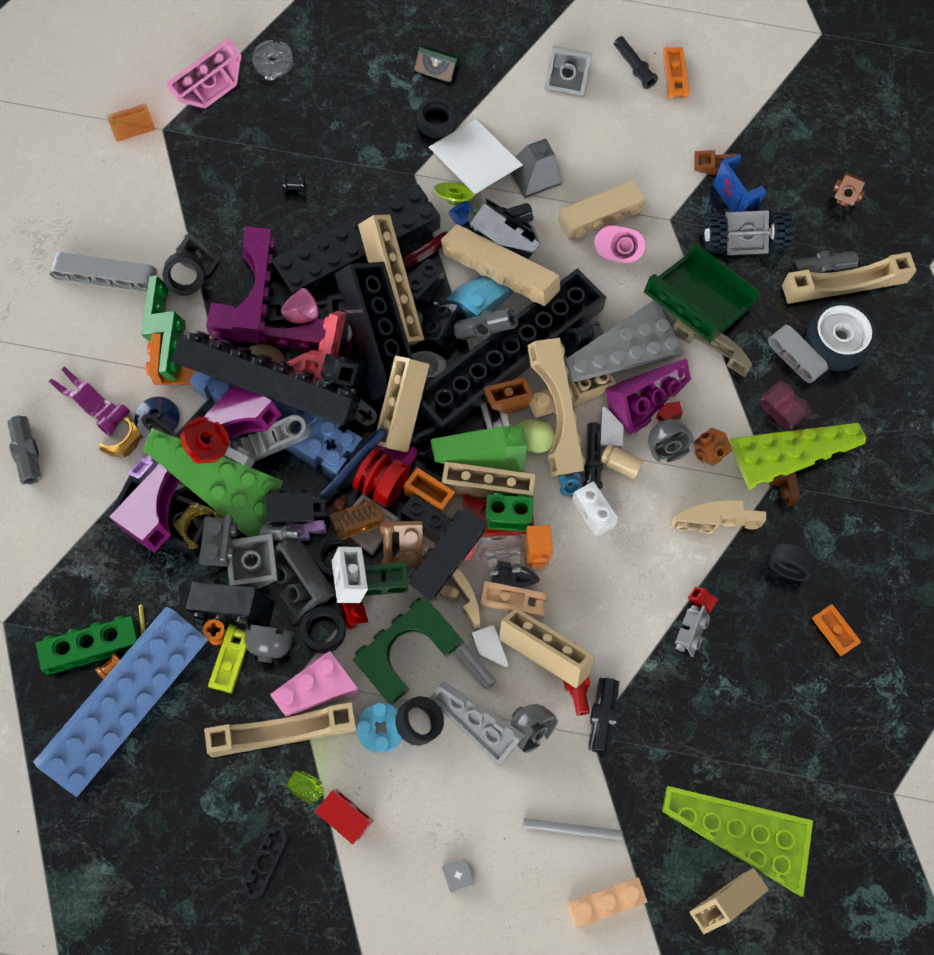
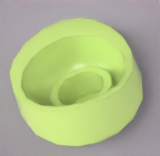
M527 419L518 424L523 425L527 452L541 454L552 447L555 433L553 428L547 423L538 419Z

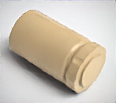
M612 444L606 447L600 459L603 465L606 464L607 467L633 480L636 478L644 460L618 447L614 448Z

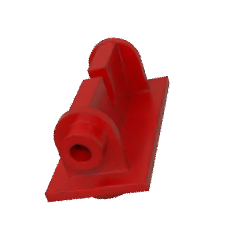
M362 600L360 603H339L340 606L344 607L342 613L345 626H348V629H354L358 627L357 624L369 622Z

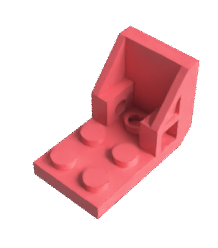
M337 311L325 318L323 330H326L325 338L320 341L319 351L311 350L287 363L292 364L295 370H309L315 373V377L322 379L323 377L320 374L326 353L339 355L347 316L346 312Z

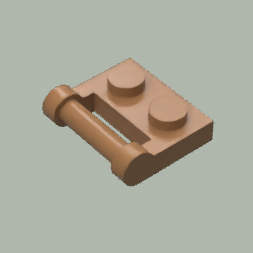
M422 521L381 523L380 531L383 533L384 557L381 560V564L406 562L407 567H420L423 563ZM393 532H399L400 557H393Z

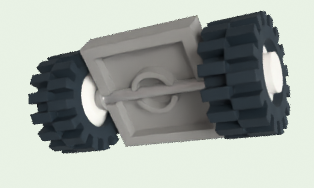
M768 210L725 212V215L706 216L703 224L704 248L710 254L725 253V255L769 253V249L770 251L789 250L791 248L790 245L793 243L792 232H794V228H792L793 221H791L792 216L789 212H773L769 215Z

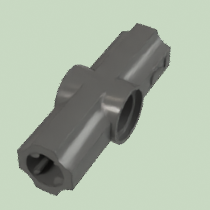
M823 251L817 253L814 257L793 260L791 272L808 269L813 273L852 270L858 268L859 259L854 251L832 254L830 251Z
M510 308L496 312L485 310L480 316L456 321L454 324V334L457 339L461 340L474 337L486 339L491 333L516 328L518 325V315L515 310Z
M19 415L11 417L7 421L12 442L9 444L12 458L17 465L20 482L22 485L38 483L42 479L37 460L39 451L36 441L32 437L29 419L27 416Z

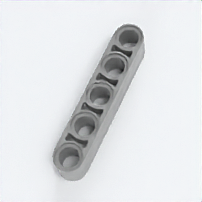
M56 252L51 263L49 275L61 281L147 292L149 276H156L158 270L148 264Z

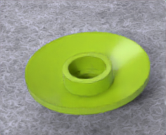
M444 182L434 187L435 194L452 205H458L459 202L470 201L475 198V194L463 184Z

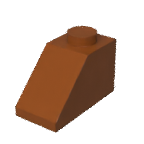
M525 377L484 387L491 408L506 414L527 409L533 398L532 391Z

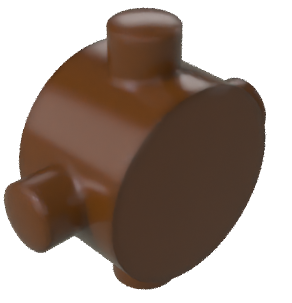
M345 495L338 496L333 509H335L336 514L343 512L347 505Z

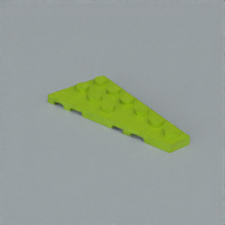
M859 423L730 438L732 452L749 490L756 488V484L761 482L769 483L776 476L781 474L789 475L815 464L816 460L821 458L826 460L831 458L833 453L838 451L846 452L865 444L866 436Z
M670 786L666 787L663 813L785 888L803 897L813 820Z

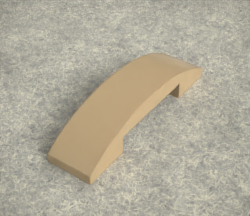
M429 547L424 549V554L429 549ZM458 568L452 575L451 580L467 602L463 606L462 612L476 631L480 625L478 603L468 580Z

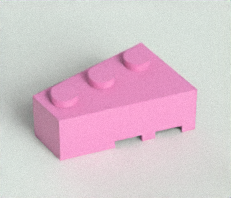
M328 651L270 695L285 717H291L315 710L329 703L338 702V700L350 696L359 695V690L333 654Z

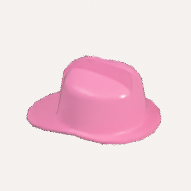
M607 226L597 233L595 248L597 253L603 258L623 263H632L643 255L645 240L636 230L619 226Z

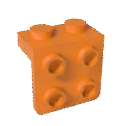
M152 334L151 342H148L147 345L150 362L146 363V374L150 376L153 384L191 385L189 380L196 371L189 368L180 367L177 381H169L158 373L163 338L161 334Z

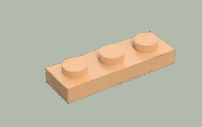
M638 877L568 902L567 904L575 927L578 928L647 903V899Z

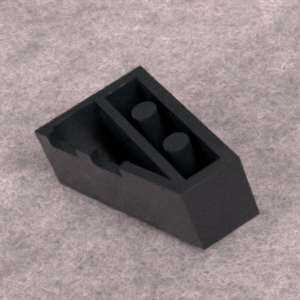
M192 582L186 610L194 614L193 617L199 620L210 618L221 622L270 627L275 601L253 587Z

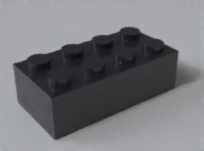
M129 475L108 516L125 501L143 480ZM174 493L168 512V525L171 536L163 544L198 558L201 551L205 517L218 518L214 509Z

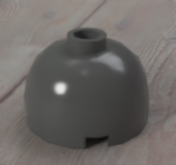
M676 419L659 422L652 428L648 436L650 452L653 458L661 462L660 459H667V462L681 459L690 452L689 446L691 443L693 445L695 443L690 429L683 422Z
M246 625L245 645L251 654L258 656L257 661L272 663V658H281L290 650L294 632Z
M530 704L525 707L520 706L514 711L510 725L525 734L517 746L524 753H528L540 746L536 742L543 736L546 739L549 738L555 730L558 720L545 706Z

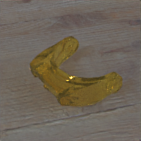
M191 502L187 510L174 523V527L186 541L188 547L192 550L197 549L198 546L187 536V527L190 521L201 514H210L216 518H222L220 511H214L209 507Z

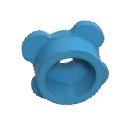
M575 472L567 476L561 475L558 478V481L561 483L559 492L562 495H573L575 491L581 488L579 473Z

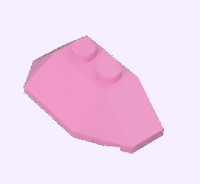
M228 38L165 85L178 102L205 109L237 86L241 54L230 38Z

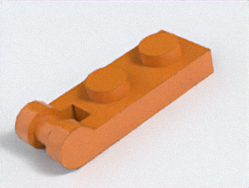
M664 47L662 54L667 83V97L675 98V96H681V98H688L689 84L683 47ZM675 85H681V88H675Z

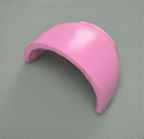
M301 288L288 298L281 309V313L286 320L296 324H303L316 320L319 310L310 292L305 288Z

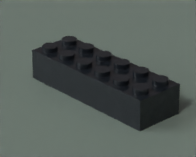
M385 262L349 264L335 273V277L359 358L367 362L364 375L372 401L385 399L395 356L413 359Z

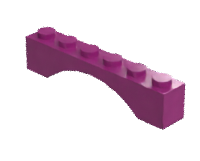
M245 226L243 257L249 263L254 273L255 284L250 295L242 304L234 309L232 322L233 341L259 343V334L264 335L265 321H261V317H266L267 304H263V300H268L269 287H265V283L270 284L271 271L267 270V267H272L271 259L273 254H269V251L274 250V238H270L271 229Z
M211 303L206 322V328L210 336L215 339H232V322L235 309L233 306ZM317 319L309 324L293 328H271L265 326L264 335L259 334V343L255 344L275 345L281 349L295 348L301 352L319 351L320 341L325 338L326 330H323L324 319Z

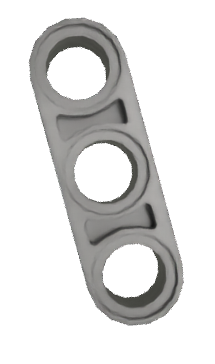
M784 325L768 338L770 347L805 382L812 383L828 370L826 361L791 326Z

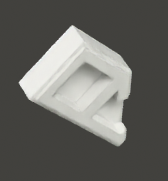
M602 407L601 447L606 448L609 444H612L614 448L622 449L624 426L606 407Z
M494 625L471 633L480 657L497 663L503 668L509 667Z

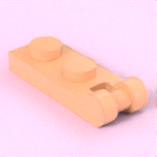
M484 581L480 606L510 612L518 608L532 617L544 618L545 610L543 607L544 603L547 602L548 594ZM529 599L535 601L534 607L527 606Z

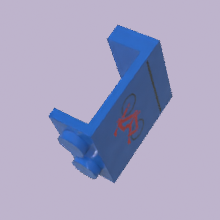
M741 155L726 157L721 162L713 184L714 188L731 212L758 211L766 195V190L763 186L747 192L735 175Z

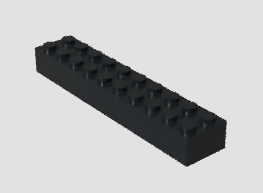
M578 268L560 281V291L546 306L532 302L517 314L518 325L516 328L492 333L488 338L484 339L427 383L423 389L418 412L428 423L434 425L440 436H443L488 400L484 387L514 380L531 367L527 345L539 340L560 338L561 340L567 329L577 328L580 323L588 322L604 309L607 297Z

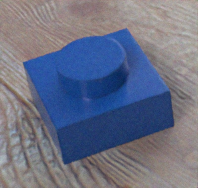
M465 201L450 209L449 216L455 224L465 228L469 225L468 215L472 207Z

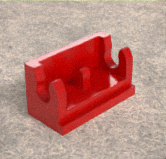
M338 789L332 790L315 811L316 814L352 845L362 837L374 822L371 817Z

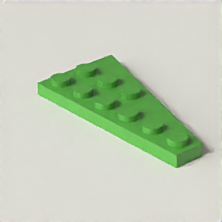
M154 428L151 429L143 451L221 516L226 518V515H231L234 521L237 522L238 530L247 537L260 536V529L263 526L262 498L270 490H280L283 480L226 457H222L214 463L196 464L185 452L180 439Z

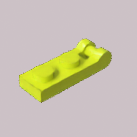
M229 624L208 684L209 688L230 694L233 693L247 651L245 630L239 629L237 625ZM235 637L240 638V644L232 643Z

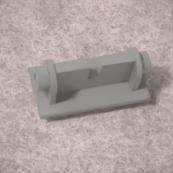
M691 606L690 609H687L682 624L690 628L689 630L680 628L675 641L677 650L684 652L687 649L692 657L701 646L703 629H707L710 616L705 606H702L701 610L697 606Z

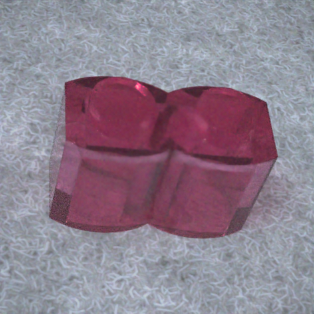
M781 380L758 400L762 409L772 416L776 423L785 431H791L811 412L808 403L804 399L795 396L792 387Z

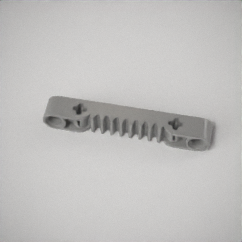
M291 415L275 422L267 431H258L255 434H249L246 438H240L239 441L231 442V448L237 449L240 446L250 451L249 457L258 461L307 439L311 434V425L304 418L298 415ZM301 423L302 428L300 432L294 433L293 427L295 424ZM180 481L174 493L182 494L190 489Z

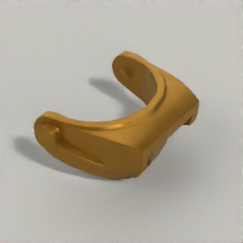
M129 416L123 418L129 425V433L126 438L113 446H105L99 443L98 449L101 452L113 457L123 458L130 456L137 448L139 439H142L143 436L132 423L133 420Z

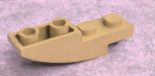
M611 373L572 383L568 379V385L573 393V408L605 393L606 389L615 385L616 382ZM549 389L533 394L529 406L535 418L550 413L553 416L556 415V407Z
M715 501L700 504L678 513L672 519L670 527H675L679 531L695 529L701 533H712L717 530L720 524L725 527L740 525L745 526L747 529H758L766 521V512L743 510L744 501Z

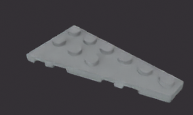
M653 300L565 359L564 363L568 368L569 379L572 383L680 357L684 351L661 305Z

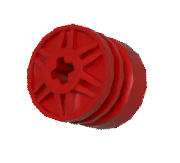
M376 447L361 463L352 486L357 491L362 490V494L365 496L374 491L373 501L388 508L401 493L410 475L411 467L398 459L389 465L391 455L388 453L383 455V450Z

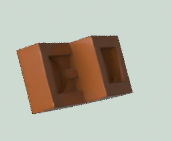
M715 150L695 151L694 171L717 175L721 162L726 157H733L736 154L716 155Z

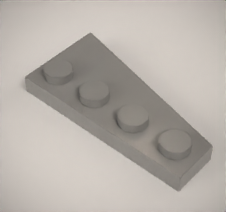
M445 681L437 687L430 699L438 704L442 712L499 766L525 736V734Z

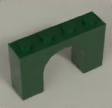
M426 597L414 600L409 606V611L404 615L402 613L397 615L391 621L392 625L386 631L382 629L373 637L374 641L368 646L363 645L355 652L356 657L352 659L391 705L395 704L410 690L394 671L390 662L392 645L400 636L410 632L424 634L431 639L446 658L464 643L462 638Z

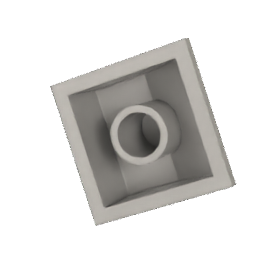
M553 45L545 89L584 96L592 52Z
M272 534L232 540L235 553L234 558L230 559L228 567L230 586L260 589L278 580Z

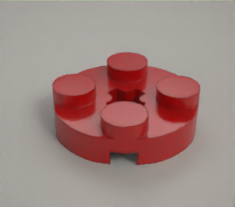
M207 417L192 419L180 434V440L185 452L196 464L219 461L227 452V446L229 445V435L226 429L217 421L215 423L209 421ZM201 436L205 439L208 438L210 442L208 444L203 443Z

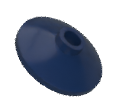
M152 397L143 401L138 406L134 416L136 427L143 415H152L155 412H159L156 418L172 431L176 429L180 415L177 406L171 400L165 397Z

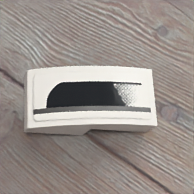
M488 400L481 404L482 416L487 429L510 426L506 413L492 409Z

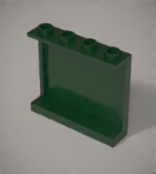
M695 242L692 244L688 254L660 276H657L655 273L650 276L644 289L646 295L709 343L751 309L761 293L758 288Z

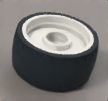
M837 302L826 305L814 316L807 329L805 340L826 361L829 370L846 371L860 364L869 354L876 339V330L873 320L865 310L851 303Z

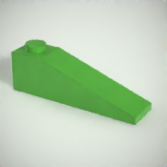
M523 425L501 426L431 439L435 462L442 464L452 462L524 473L527 442Z

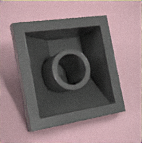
M546 138L527 145L515 156L522 166L512 171L511 174L524 198L562 184L555 153Z

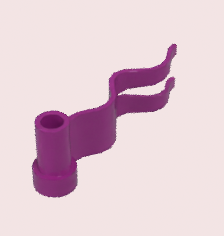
M64 366L61 370L80 391L67 389L52 378L48 382L61 394L72 398L87 414L97 419V426L106 435L110 436L116 430V426L130 413V410L122 403L116 406L104 399L88 382L78 379Z

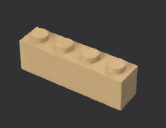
M632 180L560 209L558 222L569 240L578 239L591 231H599L608 224L618 223L625 217L639 214L643 209L645 198L635 181Z
M395 356L377 430L380 428L385 429L386 435L377 445L408 452L430 364Z
M445 462L442 484L459 495L465 493L473 497L487 498V494L502 493L505 496L522 494L533 497L536 474Z
M518 608L513 609L502 620L499 640L573 687L578 688L590 675L594 655Z

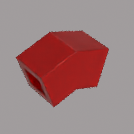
M680 401L666 403L655 418L659 422L668 419H680L683 414Z
M694 587L688 597L700 610L702 606H705L708 614L718 601L716 597L701 587Z

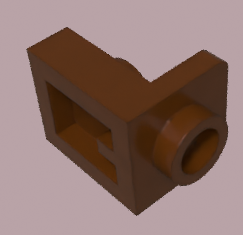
M796 473L786 476L781 474L769 482V486H781V498L785 499L786 507L795 506L801 499Z

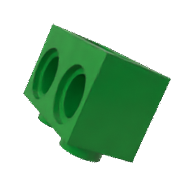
M502 493L487 494L485 522L489 526L488 529L526 532L527 526H532V497L522 494L516 496H505ZM500 508L503 512L495 513L492 509ZM521 509L524 510L526 513L520 515L517 514L515 511Z

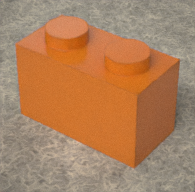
M419 468L415 469L404 484V494L411 498L415 493L444 514L455 500V491Z
M550 525L527 526L524 537L526 566H531L532 569H542L549 565L553 553Z

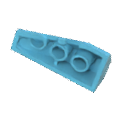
M480 276L459 286L445 299V302L458 305L467 318L480 316L485 310L494 312L514 291L486 276Z

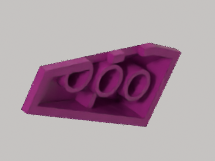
M687 359L623 380L605 390L609 410L622 423L628 434H633L647 426L652 421L651 417L657 411H660L664 403L671 396L675 397L691 380Z

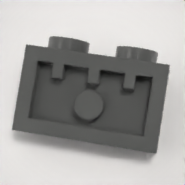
M226 515V518L205 517L199 558L200 565L229 567L230 559L234 558L235 553L232 539L233 536L236 537L238 529L237 522L234 521L231 515Z

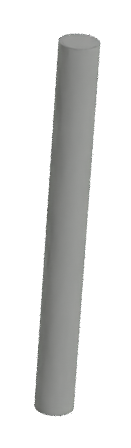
M524 818L523 828L622 841L623 832L621 830Z

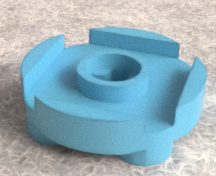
M379 702L367 707L360 714L356 730L361 744L366 749L377 753L388 752L395 749L401 743L403 738L398 734L395 725V716L398 711L395 707ZM386 723L385 728L387 732L377 734L375 732L377 729L375 724Z

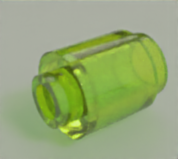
M297 769L293 772L286 785L290 789V793L309 804L313 801L318 802L325 790L322 788V781L303 770L300 772Z

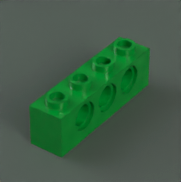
M121 615L108 623L96 622L91 624L90 628L82 630L75 628L68 630L65 635L46 636L43 638V641L36 642L40 669L49 675L109 658L113 653L116 656L127 653L140 638L137 623L132 616ZM112 632L118 633L115 640L108 641L109 634ZM93 638L92 646L84 648V643L88 639ZM66 645H70L69 651L61 655V649Z

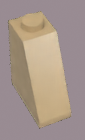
M752 868L739 875L693 908L689 913L703 934H706L732 921L769 889L762 877Z

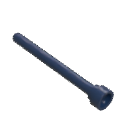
M378 429L319 495H314L313 499H327L386 435L385 429ZM313 505L314 512H318V505Z

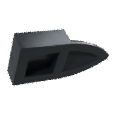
M496 560L493 583L513 587H526L540 581V578L525 566Z

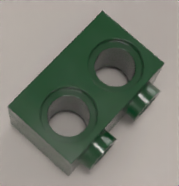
M406 562L364 566L368 587L364 596L409 592Z

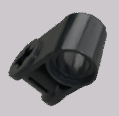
M582 322L577 328L566 330L560 340L564 346V356L566 358L588 345L593 339L594 330L589 323Z

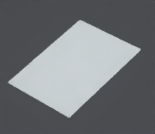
M477 119L429 146L441 161L474 194L522 166Z

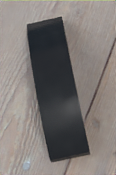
M341 295L328 296L326 301H316L319 310L317 319L325 320L326 317H329V314L337 311L346 312ZM285 300L263 302V304H267L266 317H263L265 324L280 326H302L309 324H296L286 320L281 313Z

